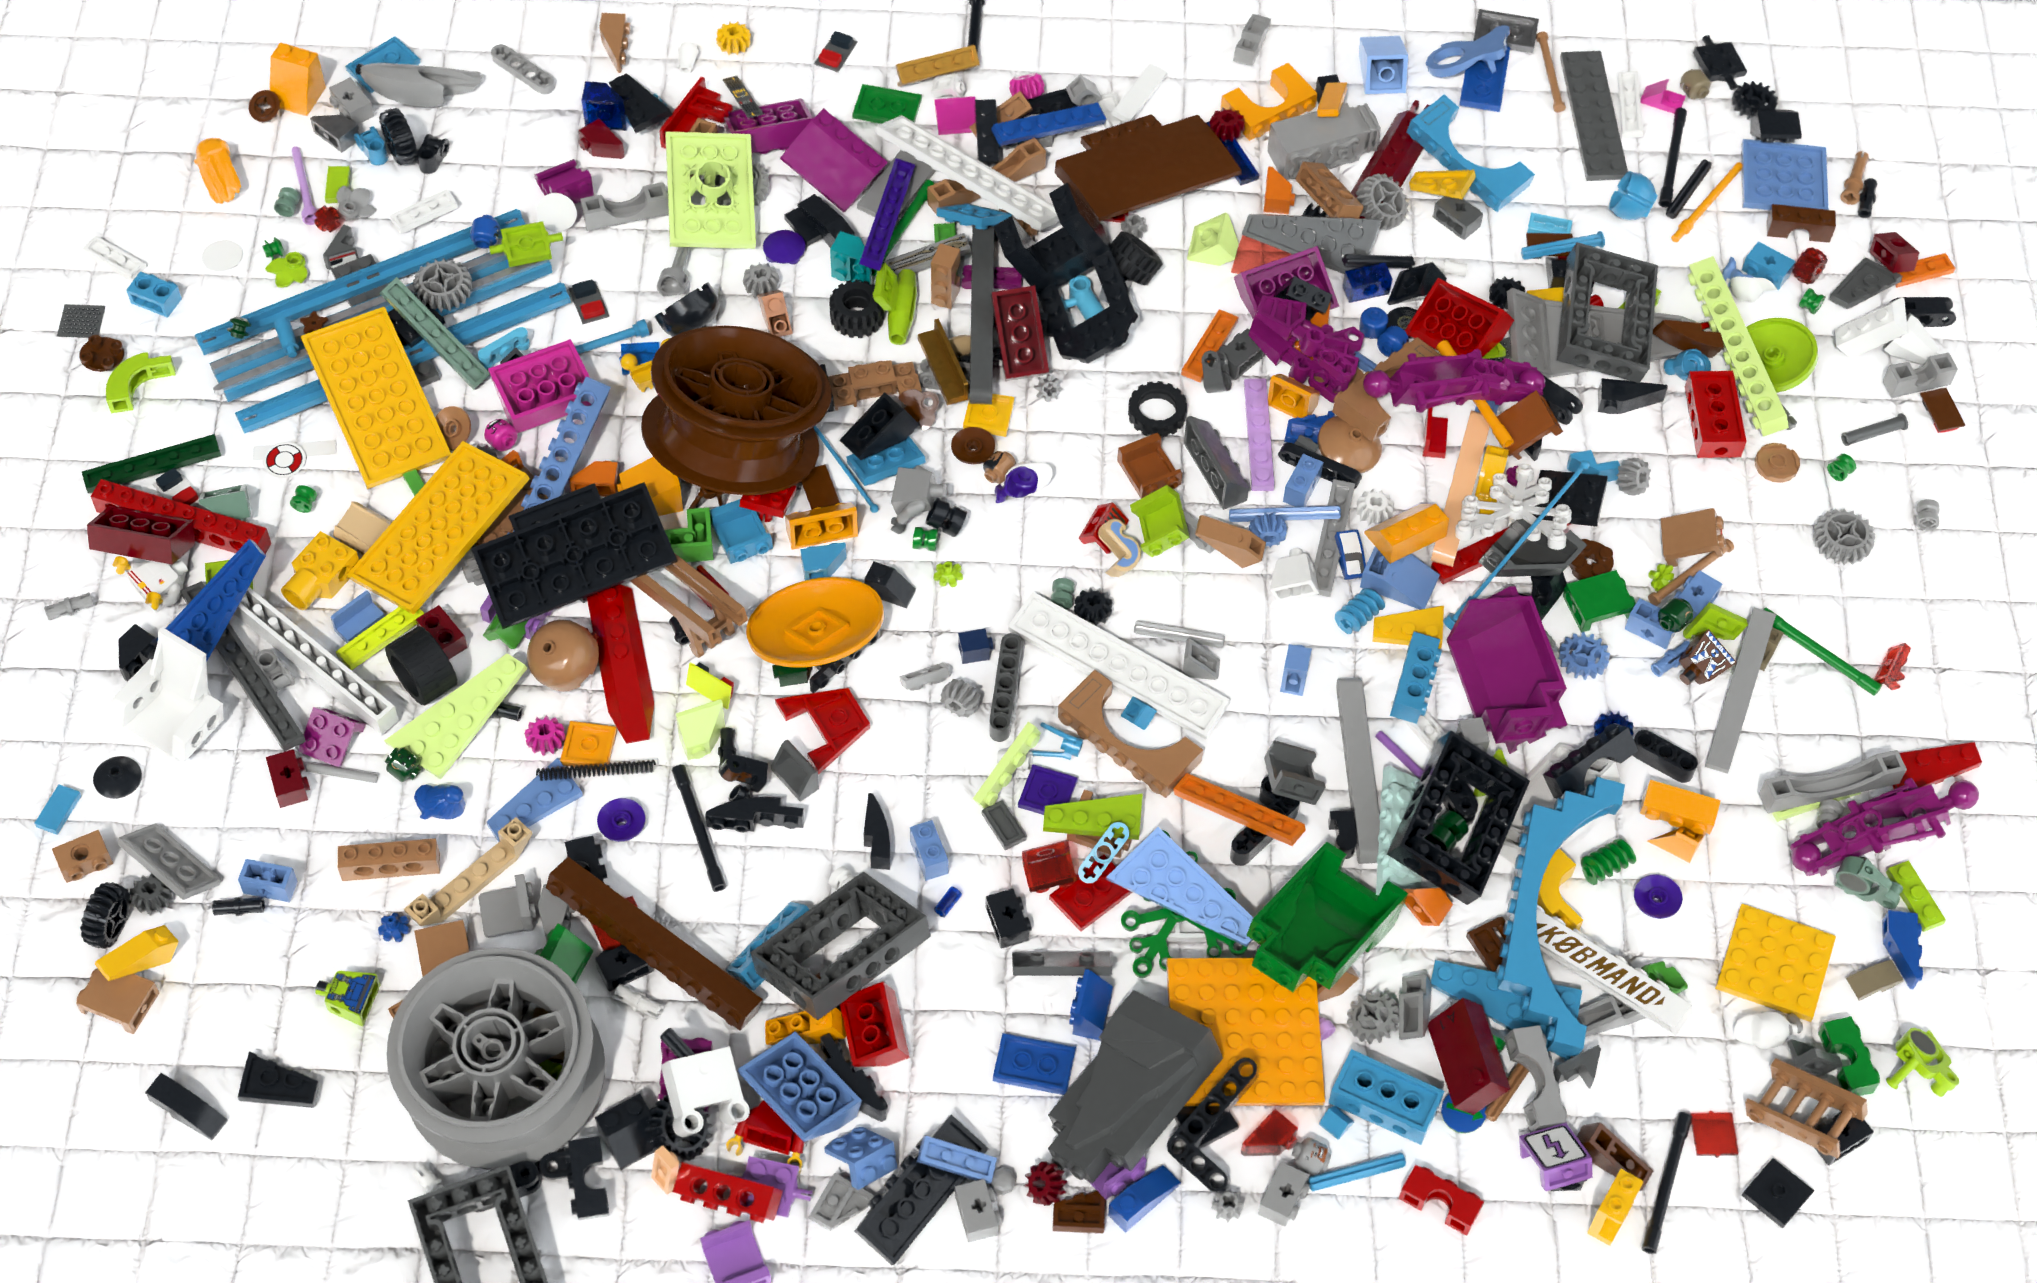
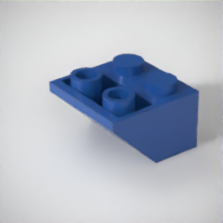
M1085 969L1083 978L1078 977L1076 996L1071 1004L1069 1025H1073L1072 1035L1100 1041L1099 1036L1105 1028L1112 1000L1113 986L1091 970Z

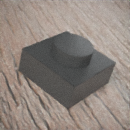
M1301 434L1294 442L1295 445L1315 453L1319 447L1310 438L1304 437Z

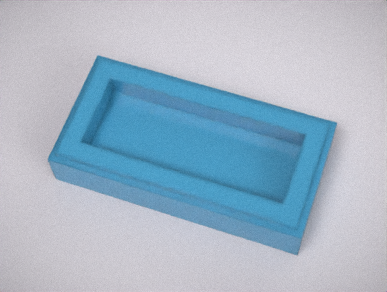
M58 784L35 821L36 828L58 835L81 798V793Z

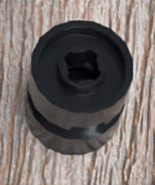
M937 498L934 501L933 509L928 512L925 524L935 529L941 527L943 533L956 537L965 521L967 511L957 506L951 508L949 502Z

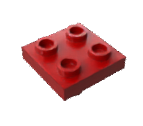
M794 485L778 492L763 495H742L739 507L759 512L758 516L761 521H763L764 515L765 522L772 521L773 516L783 518L796 494L797 486Z

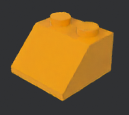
M1276 374L1270 380L1268 406L1293 418H1304L1307 415H1312L1318 406L1320 392L1311 386H1306L1296 381L1292 377Z

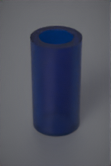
M951 886L934 907V912L940 917L945 918L960 899L962 893L957 888Z

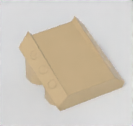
M351 501L350 507L339 523L335 525L333 536L346 546L359 550L363 556L392 521L358 502Z

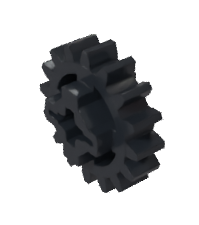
M1754 81L1750 85L1744 82L1743 86L1738 85L1737 89L1734 90L1732 105H1735L1734 110H1740V116L1746 114L1747 119H1750L1752 109H1776L1778 97L1774 96L1775 90L1769 91L1770 86L1764 87L1762 82L1758 85Z

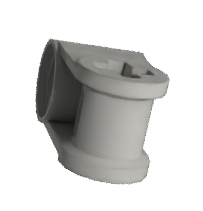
M264 649L256 654L255 662L276 694H278L277 691L290 684L292 686L295 684L289 670L281 663L272 650Z

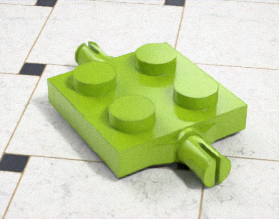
M543 221L501 229L502 244L489 246L491 255L504 252L509 267L552 259L551 243L563 241L562 232L548 234Z

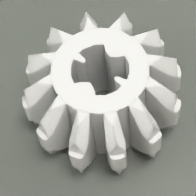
M1374 489L1370 493L1364 491L1356 504V515L1360 516V522L1367 521L1368 526L1371 523L1377 525L1393 517L1394 501L1390 500V494L1383 495V490L1379 493L1375 492Z

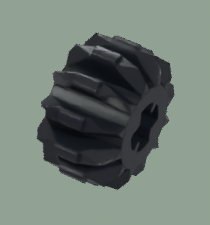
M1504 275L1502 280L1496 278L1489 289V301L1503 310H1508L1507 291L1515 288L1525 292V287L1521 286V281H1514V277L1507 279Z
M1090 587L1088 592L1082 590L1080 596H1076L1074 612L1078 617L1089 623H1094L1095 626L1098 625V621L1105 624L1107 618L1112 615V599H1109L1108 592L1101 594L1102 590L1100 588L1097 591H1093Z

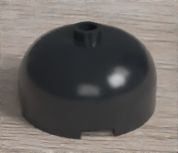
M709 282L703 284L701 287L702 291L697 288L664 310L666 312L665 315L660 312L654 316L666 334L674 337L685 331L707 327L706 325L716 317L719 311V299Z

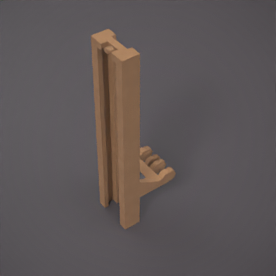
M675 554L677 562L664 568L712 605L715 617L708 622L647 574L629 581L677 618L690 641L691 652L697 658H700L704 655L702 643H705L710 649L716 646L715 643L719 644L722 642L721 630L724 634L731 636L735 633L732 621L736 625L741 626L748 621L745 608Z

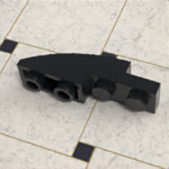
M781 797L739 799L707 810L705 813L706 826L714 830L730 829L741 833L747 831L754 832L755 824H761L766 827L772 825L784 826L788 829L803 828L804 808L782 806Z
M830 1033L820 1037L821 1050L827 1058L824 1062L862 1100L859 1111L880 1122L885 1121L888 1105L882 1095L878 1096L874 1090L876 1085L870 1075L866 1076L863 1069L855 1072L851 1061L844 1059L841 1044L837 1039L833 1040Z

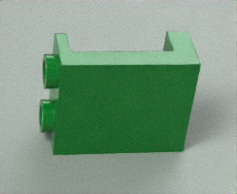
M1617 570L1568 583L1563 594V598L1581 633L1590 631L1591 625L1594 622L1623 614L1628 619L1636 605L1634 597L1630 596L1626 589L1625 580L1622 577L1620 578Z

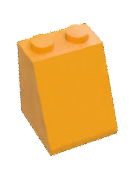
M280 42L270 57V91L274 92L280 99L281 109L308 116L326 88L318 53Z
M654 457L619 474L620 483L616 484L618 492L645 482L659 516L683 511L678 476L664 468Z

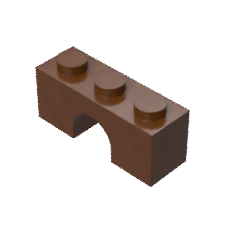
M1772 204L1766 220L1767 237L1788 239L1791 231L1805 229L1809 231V241L1830 243L1836 228V210Z

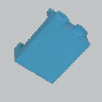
M740 499L710 510L711 526L730 564L742 562L749 557L764 554L768 550L773 549L772 537L770 533L767 534L757 512L739 507Z

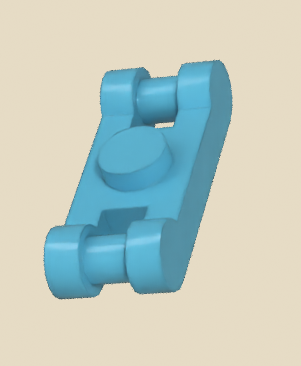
M518 327L478 351L480 363L488 370V368L503 360L515 347L518 350H527L530 347L527 329L525 327Z

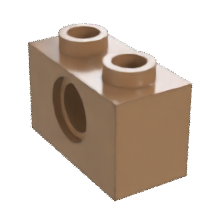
M99 829L52 848L66 883L80 880L85 875L104 870L107 866L113 864Z

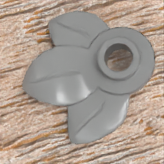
M342 186L336 196L339 203L338 213L341 218L350 221L356 217L368 218L372 216L376 209L368 204L371 197L370 191L366 188H357L352 191L347 186Z

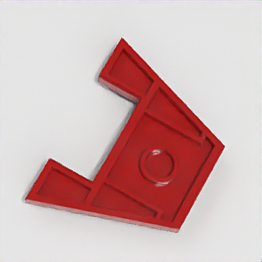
M849 688L775 699V704L785 721L807 712L824 739L825 745L807 753V757L818 772V775L870 729V722Z

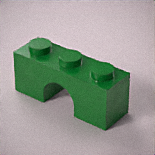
M1852 1016L1824 1022L1818 1035L1825 1051L1831 1054H1843L1851 1063V1065L1842 1067L1836 1077L1840 1087L1858 1096L1873 1094L1880 1084V1075L1878 1070L1873 1068L1870 1061V1051L1862 1042L1859 1026L1854 1023Z

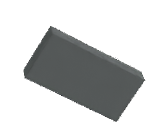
M1003 800L981 810L982 816L1005 851L1026 841L1025 834Z

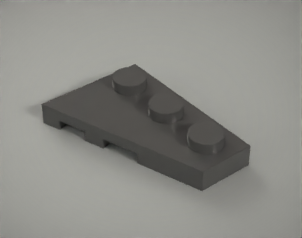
M1865 257L1830 294V301L1850 309L1898 284L1902 280V275L1892 273L1886 267Z

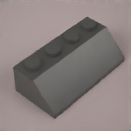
M1193 416L1186 417L1184 445L1222 509L1225 510L1246 502L1248 491H1250L1249 483L1246 479L1242 478L1238 464L1230 458L1227 446H1223L1218 431L1213 429L1208 421Z

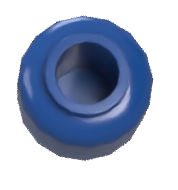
M482 215V217L475 218L470 232V238L474 245L483 249L495 245L498 241L500 225L490 215Z
M1369 307L1362 312L1359 329L1365 337L1378 339L1380 334L1387 329L1389 321L1387 313L1378 307Z
M1390 326L1378 337L1377 347L1384 356L1389 357L1394 351L1398 352L1401 350L1403 345L1409 342V337L1402 328Z

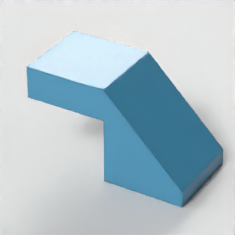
M1592 450L1571 453L1566 467L1571 472H1576L1580 467L1581 461L1586 460L1589 462V468L1583 470L1581 474L1608 476V482L1618 479V466H1620L1618 460L1597 464Z

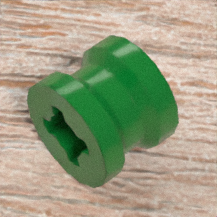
M1809 288L1802 297L1799 307L1807 308L1810 313L1815 315L1822 306L1825 296L1822 294L1818 295L1812 288Z
M1842 453L1837 456L1836 461L1828 464L1827 469L1832 478L1837 481H1844L1848 474L1856 470V463L1851 456Z
M299 485L295 489V496L291 498L289 503L295 510L309 513L313 507L312 502L316 500L318 495L311 487Z

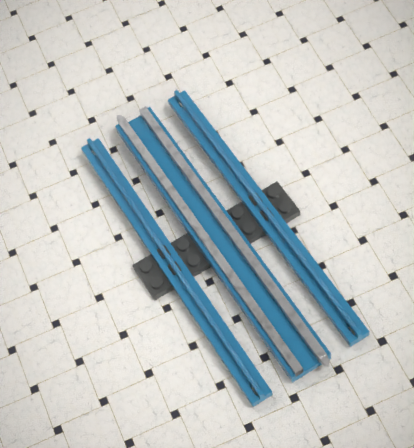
M517 209L494 217V220L500 225L498 240L502 238L501 229L525 225L521 211ZM516 218V221L506 224V222ZM471 227L379 263H376L373 256L368 254L331 269L335 280L241 316L252 324L251 327H246V332L249 333V336H244L243 339L232 337L230 335L231 332L227 331V328L233 326V323L230 321L195 334V339L203 355H207L275 328L274 322L280 317H287L290 321L311 314L313 311L321 310L344 300H347L350 308L327 316L329 321L324 324V327L384 306L388 313L394 308L380 294L388 283L392 282L396 277L400 279L419 271L420 266L426 267L427 262L432 264L435 259L438 262L442 261L443 258L448 260L478 248L470 238ZM489 252L461 263L463 267L468 269L472 278L473 288L470 291V298H466L465 304L459 303V309L452 307L451 311L448 309H443L442 313L439 309H436V311L443 317L551 274L553 271L550 260L509 267L504 252L492 255ZM560 282L447 327V329L464 346L571 303L570 296L566 291L564 283ZM413 283L405 285L414 294ZM560 292V295L550 298V296ZM304 326L293 330L299 346L297 356L294 358H290L288 354L283 352L279 338L276 336L210 362L211 370L218 382L213 387L214 394H224L227 401L230 402L313 369V365L301 341V336L305 335L303 332ZM215 337V339L203 343V341ZM399 337L420 386L424 387L439 381V373L431 361L432 358L439 356V354L424 339L411 348ZM319 379L235 412V416L245 434L325 402L328 399ZM256 415V417L251 418V419H249V420H246V421L243 420V419L248 418V417H250V416Z

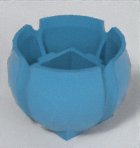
M1628 171L1617 185L1619 190L1614 191L1612 194L1609 210L1625 220L1647 218L1658 197L1654 185L1646 176Z

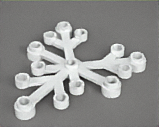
M1527 463L1520 464L1516 469V480L1518 481L1516 488L1506 482L1507 476L1505 474H1494V486L1490 487V497L1497 499L1501 503L1479 501L1474 495L1466 496L1462 501V520L1455 527L1456 538L1470 540L1474 536V530L1480 527L1483 536H1493L1495 533V521L1505 517L1513 520L1524 519L1532 525L1537 519L1532 514L1540 515L1546 508L1535 506L1549 501L1548 491L1552 488V480L1546 477L1540 478L1538 485L1526 489L1527 483L1532 482L1534 479V469ZM1504 491L1511 495L1514 498V500L1507 497L1504 494ZM1535 495V497H1533V498H1531V499H1528V500H1526V501H1523V499ZM1559 504L1556 508H1551L1546 516H1553V521L1541 520L1527 539L1538 541L1541 539V533L1548 537L1547 545L1549 548L1555 550L1565 548L1566 535L1563 530L1567 528V524L1571 521L1572 514L1569 506ZM1480 509L1498 511L1490 515L1478 514Z

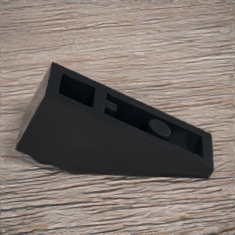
M816 194L797 204L829 248L832 247L840 231L855 235V232L843 216Z
M1602 378L1598 389V412L1623 414L1663 402L1668 385Z

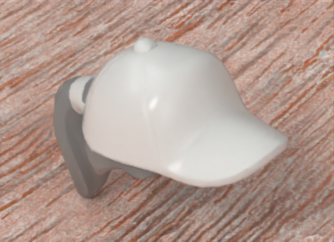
M1778 1011L1760 1012L1741 1017L1735 1025L1734 1035L1737 1040L1743 1043L1756 1045L1762 1049H1771L1782 1045L1788 1039V1036L1801 1033L1803 1023L1794 1013L1788 1014L1786 1017Z

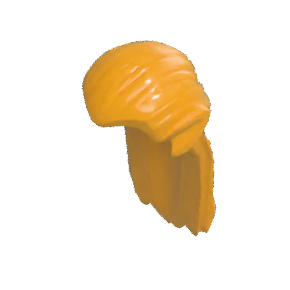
M213 137L202 140L197 145L194 162L199 167L201 177L210 197L216 204H223V201L227 203L230 200L232 201L235 193H240L241 184L230 160L231 154L227 142Z

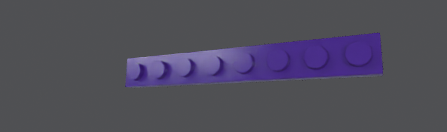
M895 158L859 264L880 271L915 164Z

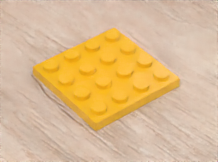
M1741 904L1715 989L1786 1014L1794 1013L1800 1019L1811 1022L1836 936Z

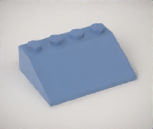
M796 1031L740 1067L737 1071L803 1142L839 1130L858 1115L862 1100Z

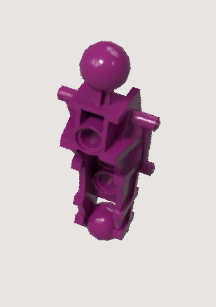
M1479 349L1457 356L1416 357L1415 353H1410L1407 356L1408 362H1404L1391 378L1381 370H1373L1363 380V388L1367 395L1373 398H1381L1389 392L1391 393L1393 406L1397 407L1400 403L1414 405L1416 412L1423 413L1426 409L1451 402L1462 406L1467 400L1495 401L1496 405H1502L1504 402H1519L1536 390L1543 396V389L1545 387V377L1542 372L1538 371L1537 367H1532L1529 362H1514L1507 358H1504L1502 362L1483 359Z
M1908 778L1904 782L1905 785L1863 803L1857 804L1855 800L1850 801L1847 806L1851 813L1832 823H1829V821L1824 823L1822 828L1808 835L1805 833L1799 836L1800 839L1791 844L1792 864L1796 869L1803 871L1806 876H1813L1819 873L1822 877L1827 874V870L1840 866L1845 857H1860L1871 851L1881 853L1883 850L1886 851L1892 848L1891 845L1915 840L1922 842L1926 837L1935 835L1938 839L1943 838L1946 832L1940 823L1944 821L1947 826L1951 824L1948 811L1953 808L1961 810L1971 809L1979 799L1978 788L1971 781H1956L1951 785L1948 795L1939 799L1932 784L1918 788L1913 778ZM1905 817L1906 819L1891 825L1884 826L1883 819ZM1876 821H1878L1877 825H1875L1874 827L1866 826V824L1872 825L1876 823ZM1849 831L1856 832L1853 838L1844 837ZM1826 842L1832 854L1822 858L1821 850L1816 845Z

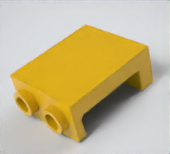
M1620 1169L1601 1203L1587 1234L1611 1246L1634 1203L1643 1180Z

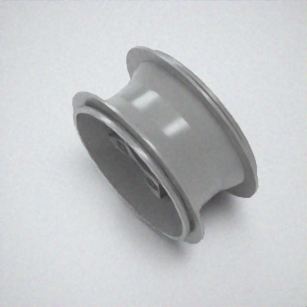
M486 948L467 952L438 965L423 976L401 1002L392 1020L387 1040V1069L392 1087L419 1133L440 1154L454 1162L473 1168L494 1170L521 1161L535 1163L540 1161L547 1153L557 1152L585 1126L599 1101L605 1080L606 1062L604 1046L579 988L554 963L524 950ZM523 1000L544 1008L548 1014L521 1023ZM488 1003L485 1009L475 1011L469 1016L463 1015L477 1006ZM441 1038L453 1048V1054L430 1066L433 1048L437 1040ZM501 1041H507L511 1043V1047L509 1048L508 1052L506 1051ZM565 1050L562 1070L556 1081L540 1068L538 1064ZM493 1051H500L499 1055L492 1057ZM478 1057L485 1060L486 1063L484 1065L478 1064ZM543 1086L545 1088L541 1091L537 1087ZM472 1094L470 1119L458 1115L444 1105ZM521 1096L533 1103L529 1108L506 1117L510 1099Z

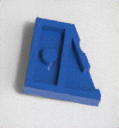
M1328 411L1327 415L1316 417L1315 414L1304 418L1288 419L1284 442L1294 444L1301 434L1318 444V433L1322 425L1328 419L1334 417V413Z

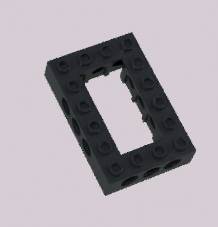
M1452 730L1437 740L1387 855L1464 904L1472 903L1482 896L1530 780ZM1454 775L1488 796L1462 859L1453 857L1442 850L1440 845H1434L1424 838L1434 828L1432 826L1436 815L1442 810L1441 804L1445 795L1451 790L1449 786Z

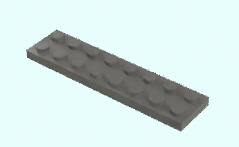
M1601 50L1561 52L1560 62L1586 181L1621 180L1628 172Z

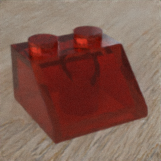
M1069 840L1022 851L1023 868L1030 893H1044L1055 886L1068 887L1077 881Z

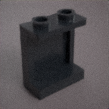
M1293 276L1276 290L1274 297L1307 303L1305 319L1310 321L1315 313H1326L1332 294Z

